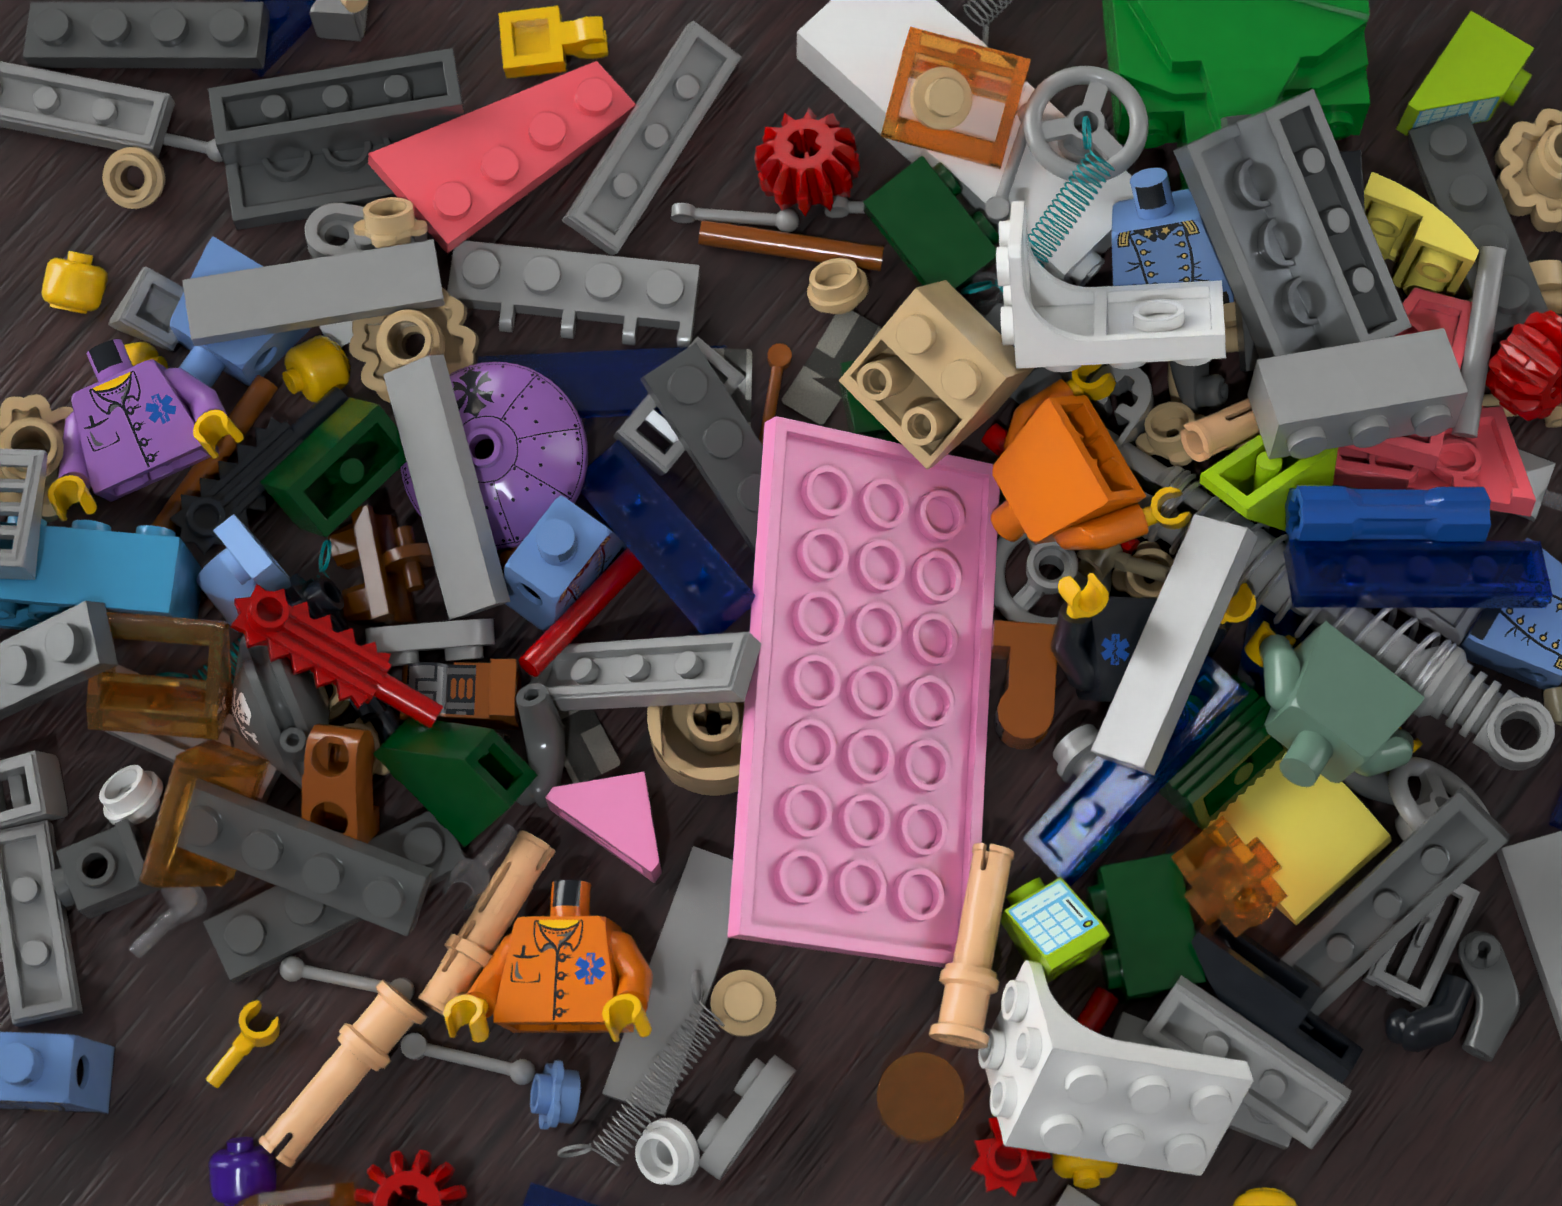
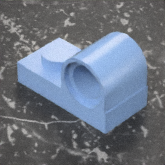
M234 514L213 530L227 548L206 564L196 579L198 586L230 626L239 615L234 599L251 597L256 584L266 591H277L283 588L287 590L291 587L290 577L266 547ZM285 591V595H286V599H287V598H289V595H288L287 592Z

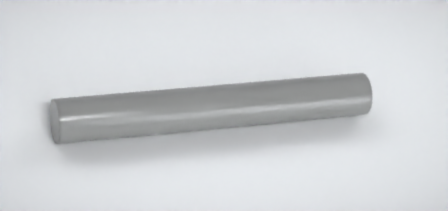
M1482 246L1480 249L1461 370L1468 394L1456 426L1452 428L1451 433L1459 437L1477 438L1506 257V249L1501 247Z

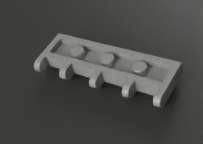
M464 241L453 249L447 291L452 297L461 301L466 308L500 311L499 331L512 333L516 313L562 318L561 338L574 339L577 319L624 324L622 344L626 345L636 344L638 326L678 330V350L684 351L692 343L700 282V265Z

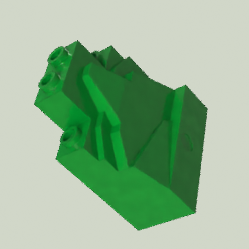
M1102 0L1108 69L1126 79L1136 89L1145 104L1149 129L1144 148H1155L1165 143H1177L1178 149L1220 129L1221 118L1255 114L1312 89L1316 93L1335 141L1347 138L1350 135H1360L1370 106L1366 73L1368 57L1364 35L1370 16L1369 0ZM1111 93L1115 139L1120 145H1125L1130 130L1129 116L1122 102ZM1180 168L1182 190L1189 189Z

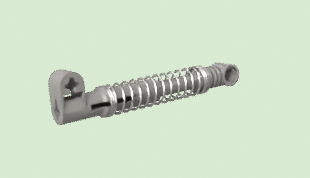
M1107 365L1102 367L1092 377L1089 383L1097 381L1106 373H1111L1116 381L1114 391L1108 397L1102 400L1089 399L1096 412L1107 420L1113 411L1110 396L1114 394L1118 397H1123L1128 391L1132 392L1134 405L1130 407L1122 403L1114 411L1118 427L1124 430L1121 436H1118L1109 429L1107 430L1138 483L1153 494L1165 487H1174L1182 491L1183 495L1164 502L1161 507V515L1170 519L1177 517L1180 511L1192 514L1188 524L1181 529H1166L1157 523L1148 526L1149 532L1143 535V538L1148 539L1149 542H1155L1159 538L1172 545L1169 549V555H1174L1182 544L1194 514L1249 528L1258 536V539L1233 596L1237 594L1241 584L1247 583L1256 599L1255 610L1262 604L1277 614L1273 620L1274 624H1278L1289 609L1303 617L1304 619L1295 632V638L1301 637L1310 623L1319 627L1323 622L1327 621L1425 697L1413 714L1418 717L1431 715L1437 720L1442 714L1448 717L1445 722L1446 726L1452 729L1458 723L1462 726L1458 734L1464 738L1470 732L1475 734L1476 737L1472 743L1486 751L1489 757L1499 766L1508 770H1526L1536 766L1546 756L1555 737V723L1550 712L1540 702L1530 698H1522L1510 689L1503 695L1498 692L1502 686L1501 683L1496 680L1490 686L1484 683L1488 677L1484 672L1480 671L1476 677L1470 674L1474 666L1467 662L1465 650L1458 647L1456 643L1451 644L1450 639L1445 640L1439 646L1440 632L1431 633L1420 644L1414 642L1413 640L1419 626L1418 618H1411L1398 630L1394 629L1392 625L1397 615V604L1387 605L1374 616L1371 614L1376 599L1375 590H1367L1354 602L1351 601L1350 596L1354 588L1353 576L1344 577L1331 588L1328 586L1333 574V564L1331 562H1325L1315 569L1316 563L1311 561L1312 551L1310 548H1304L1297 552L1290 547L1291 542L1287 534L1281 535L1278 538L1269 534L1270 526L1262 523L1254 524L1236 510L1229 508L1228 504L1224 501L1220 502V498L1217 496L1212 497L1209 495L1204 486L1200 489L1198 487L1201 485L1199 483L1200 480L1196 481V474H1191V471L1185 470L1178 465L1166 467L1135 447L1137 437L1145 432V419L1154 408L1151 384L1147 375L1139 367L1118 369ZM1145 493L1146 497L1138 503L1141 508L1151 505L1152 495ZM1327 568L1325 578L1322 582L1316 577L1324 569ZM1349 582L1345 594L1339 593L1338 590ZM1370 596L1366 609L1359 606ZM1391 611L1387 623L1382 621L1381 619ZM1412 625L1409 636H1405L1403 633ZM1434 639L1431 648L1425 649V647ZM1511 719L1525 720L1534 727L1537 734V743L1532 748L1526 750L1513 749L1504 742L1501 736V726Z

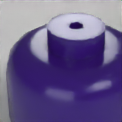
M237 1137L227 1140V1149L216 1151L209 1159L211 1194L217 1202L224 1204V1206H255L264 1203L265 1199L274 1194L276 1190L275 1154L273 1151L270 1154L263 1146H254L252 1137Z

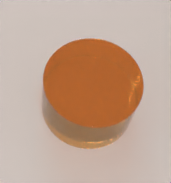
M924 1052L910 1053L892 1062L884 1071L876 1092L877 1113L884 1127L896 1138L912 1144H926L945 1136L957 1122L964 1104V1089L956 1070L943 1058Z

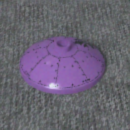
M487 362L470 365L449 374L496 550H505L518 547L560 495L575 504L582 490L588 466L586 432L582 420L570 399L557 385L542 374L530 368L506 362ZM483 439H492L494 442L492 455L486 459H477L475 456L477 443ZM406 462L401 466L403 483L412 505L421 516Z

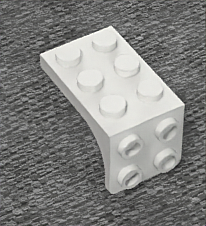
M1013 201L1010 221H999V247L996 248L998 286H1003L1004 306L1001 307L1002 344L1015 346L1016 369L1045 367L1052 372H1070L1078 369L1081 365L1109 364L1118 369H1133L1144 365L1146 362L1175 361L1180 365L1197 366L1205 364L1211 359L1226 358L1222 280L1105 287L1072 285L1051 275L1034 256L1028 240L1025 201Z
M1028 960L1023 963L1016 979L1010 980L1007 983L1002 996L1001 1011L993 1028L984 1031L990 1037L988 1047L978 1051L979 1064L981 1068L986 1069L990 1085V1110L998 1118L1004 1146L1202 1176L1253 1083V1078L1246 1061L1115 1040L1086 1028L1069 1016L1053 998L1047 985L1042 964Z

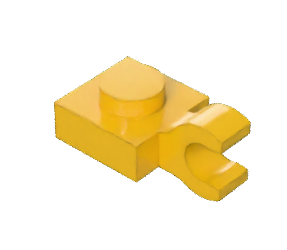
M559 6L498 13L503 69L507 79L566 72L565 55H574L585 59L602 58L609 55L607 33L604 30L603 18L601 16H589L562 22Z

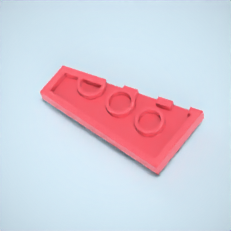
M595 61L368 153V164L398 198H404L413 203L415 218L427 222L428 233L448 254L622 125L636 104L598 61Z

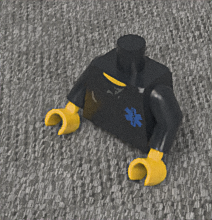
M1089 573L1087 585L1082 591L1071 576L1064 577L1058 583V592L1065 600V603L1059 611L1051 642V651L1069 684L1075 687L1079 700L1112 702L1157 598L1109 597L1108 590L1094 573ZM1247 583L1241 584L1237 594L1231 598L1203 664L1210 662L1230 630L1232 623L1244 621L1254 612L1256 599Z

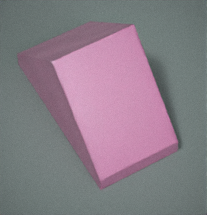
M645 772L553 787L545 797L549 809L653 883L662 874Z

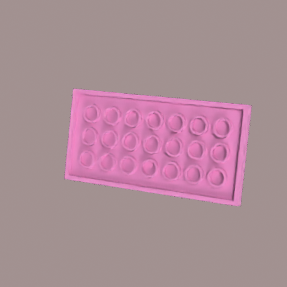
M775 416L765 422L750 633L761 643V647L744 702L728 938L945 968L947 963H953L973 856L972 847L975 843H982L998 534L992 525L991 514L999 507L1000 488L992 476L993 464L947 454L935 466L926 469L900 443Z

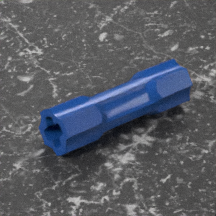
M1297 486L1296 488H1290L1285 503V529L1291 543H1340L1347 540L1426 541L1430 544H1477V542H1486L1491 527V501L1484 487H1435L1429 490L1350 489L1345 486Z

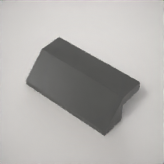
M453 48L208 88L215 142L225 164L232 219L237 230L307 219L317 208L329 203H345L365 207L368 203L378 199L398 198L369 166L368 153L466 114Z
M1314 89L1222 127L1173 150L1260 359L1393 337L1412 327Z

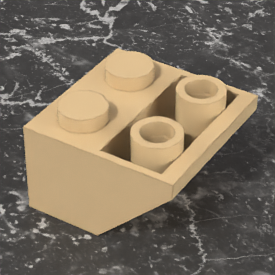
M944 280L915 288L839 379V382L926 469H930L992 417L1034 368L1016 369L1015 348L1012 345H1003L1002 335L958 291Z

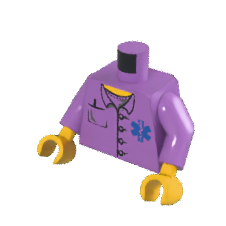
M122 340L106 341L91 348L86 353L98 382L75 392L71 396L73 412L65 420L62 438L64 450L58 467V479L48 489L47 496L61 521H67L66 513L68 508L77 502H80L85 513L90 515L96 512L97 509L96 502L89 492L90 487H92L94 494L112 502L205 459L219 457L220 451L217 447V442L222 437L231 435L237 443H240L244 439L243 434L227 416L214 389L182 368L166 369L154 359L146 360L133 366Z

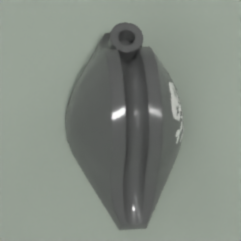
M242 635L232 690V716L240 736L252 749L302 789L304 756L309 733L313 726L318 723L329 725L330 702L326 688L323 686L316 689L314 673L310 670L293 675L291 660L287 657L270 662L268 646L257 645L247 649L245 635Z

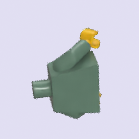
M1263 621L1244 649L1248 657L1264 669L1265 700L1271 706L1265 727L1269 735L1288 749L1279 764L1280 771L1287 780L1301 787H1310L1315 784L1321 774L1330 782L1340 783L1353 772L1365 777H1372L1404 766L1410 761L1412 754L1423 743L1418 738L1413 740L1410 733L1402 729L1401 725L1421 705L1425 698L1423 695L1327 621L1323 622L1294 650L1292 647L1297 641L1294 637L1290 635L1285 637L1276 635L1270 629L1269 623Z

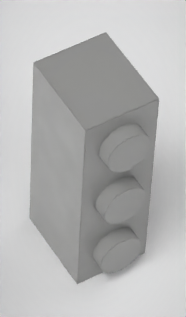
M1445 328L1258 359L1249 387L1248 398L1268 459L1286 456L1303 459L1315 456L1326 449L1349 445L1367 448L1380 444L1390 438L1413 434L1421 437L1438 435L1456 426L1468 390Z

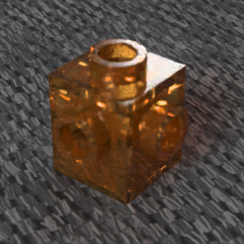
M1221 816L1171 857L1192 886L1184 896L1209 926L1219 918L1235 938L1249 927L1257 926L1267 920L1274 912L1276 905L1288 897L1273 877L1282 868L1279 862L1257 836L1246 844L1224 816Z

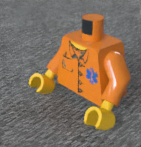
M1102 364L1081 365L1078 369L1071 371L1072 379L1067 382L1058 379L1015 409L1003 445L1005 451L993 464L992 476L1005 496L1006 501L992 512L991 522L997 533L1004 539L1015 542L1026 534L1029 540L1035 544L1057 542L1064 550H1105L1148 534V526L1159 523L1166 529L1176 530L1181 529L1190 521L1192 517L1190 512L1182 513L1170 519L1161 515V507L1165 501L1183 495L1181 490L1174 487H1165L1157 491L1152 498L1150 506L1141 508L1138 504L1146 495L1089 400H1102L1114 391L1116 381L1111 373L1102 375L1093 383L1085 382L1087 376L1099 369Z
M557 880L552 882L550 916L517 918L514 922L512 933L504 936L467 994L450 1000L445 1006L443 1014L451 1038L456 1036L460 1027L469 1024L474 1042H484L488 1038L489 1027L486 1019L493 1014V1023L513 1033H610L613 1041L619 1042L620 1033H634L635 1025L639 1036L646 1037L652 1031L646 1011L652 988L653 972L631 935L623 932L619 925L607 917L589 916L590 883L580 880Z

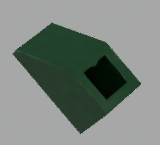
M408 717L373 753L390 771L392 776L401 782L427 808L439 824L446 828L464 847L505 813L538 776L493 729L435 720L431 728H428L413 718Z

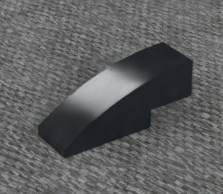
M1213 912L1191 943L1206 978L1220 1002L1342 1084L1351 1073L1363 1048L1310 1011L1323 989L1219 914Z

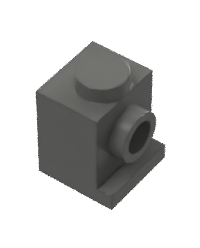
M127 818L115 823L116 827L56 851L61 868L51 871V877L56 892L66 908L75 904L78 912L91 919L163 889L141 830ZM106 858L108 862L106 873L98 879H90L88 876V866Z

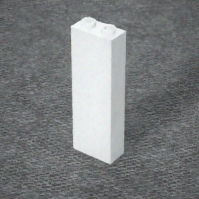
M831 0L797 31V59L911 163L922 155L931 167L941 162L960 185L962 192L956 198L968 214L972 216L977 211H980L985 216V204L991 197L996 196L1021 123L1018 118V111L1023 104L1028 102L1035 89L936 0ZM935 67H949L961 73L969 83L972 92V106L967 118L957 127L943 131L932 130L921 124L915 117L910 104L911 88L917 77L926 70ZM1048 102L1042 121L1064 118L1066 116ZM1075 126V128H1076L1080 133H1082V131H1081L1077 126ZM1057 141L1047 142L1058 155L1068 160L1060 152ZM1027 144L1007 199L1010 205V212L1006 221H1010L1012 202L1025 201L1027 233L1030 234L1032 233V228H1037L1035 223L1041 222L1040 217L1044 216V211H1049L1048 205H1053L1052 200L1057 199L1056 194L1061 193L1060 188H1066L1064 183L1070 181L1059 178L1046 170L1035 159ZM1124 171L1122 174L1107 180L1106 183L1099 182L1102 188L1088 183L1098 191V194L1091 192L1081 183L1073 182L1090 193L1094 200L1081 194L1073 185L1066 184L1070 190L1085 198L1090 205H1085L1069 191L1062 190L1066 196L1081 204L1086 210L1084 212L1072 205L1064 196L1058 195L1061 201L1076 209L1082 216L1074 215L1060 202L1054 201L1057 207L1071 214L1077 220V223H1074L1063 216L1055 207H1050L1052 212L1073 225V229L1059 222L1051 213H1046L1048 218L1056 221L1069 231V234H1065L1054 227L1047 219L1042 218L1043 223L1060 232L1065 237V240L1050 233L1042 224H1037L1041 230L1052 235L1061 243V246H1058L1045 238L1039 230H1033L1036 235L1054 245L1057 249L1055 252L1040 243L1035 236H1029L1032 241L1037 242L1053 255V257L1045 255L1029 241L1031 248L1048 259L1049 262L1046 263L1036 257L1044 265L1045 270L1061 281L1069 284L1075 283L1077 286L1082 287L1096 275L1105 262L1101 256L1112 246V207L1119 201L1134 199L1130 185L1132 175ZM990 222L999 235V224ZM1037 246L1038 248H1040V249L1043 250L1044 252L1048 253L1047 251H1045V250L1042 249L1041 247Z

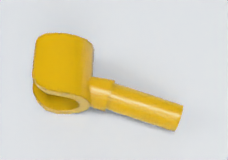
M257 1000L248 1003L240 1012L239 1025L241 1033L233 1041L231 1048L205 1078L214 1087L219 1088L243 1057L247 1056L254 1047H265L276 1041L280 1033L278 1016L265 1031L254 1032L248 1028L249 1022L257 1016L262 1008L261 1001Z

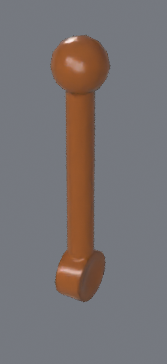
M782 343L772 345L767 353L771 373L759 440L762 445L765 422L776 415L783 370L787 369L792 362L790 348Z

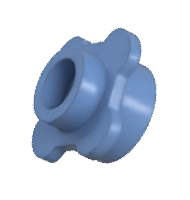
M554 1060L553 1064L546 1063L543 1074L536 1073L534 1076L530 1095L531 1112L539 1114L540 1129L548 1130L549 1127H557L558 1123L572 1124L576 1118L580 1101V1075L577 1070L564 1069L563 1061Z

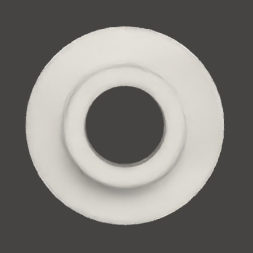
M130 765L120 769L105 782L99 793V800L104 805V816L113 825L126 818L134 825L142 823L157 810L160 803L159 798L163 791V782L154 772L144 771L138 765Z
M661 1118L646 1127L647 1130L644 1129L643 1136L640 1137L635 1148L636 1161L643 1175L654 1183L678 1185L690 1179L696 1173L700 1160L698 1144L691 1131L683 1123L672 1118Z

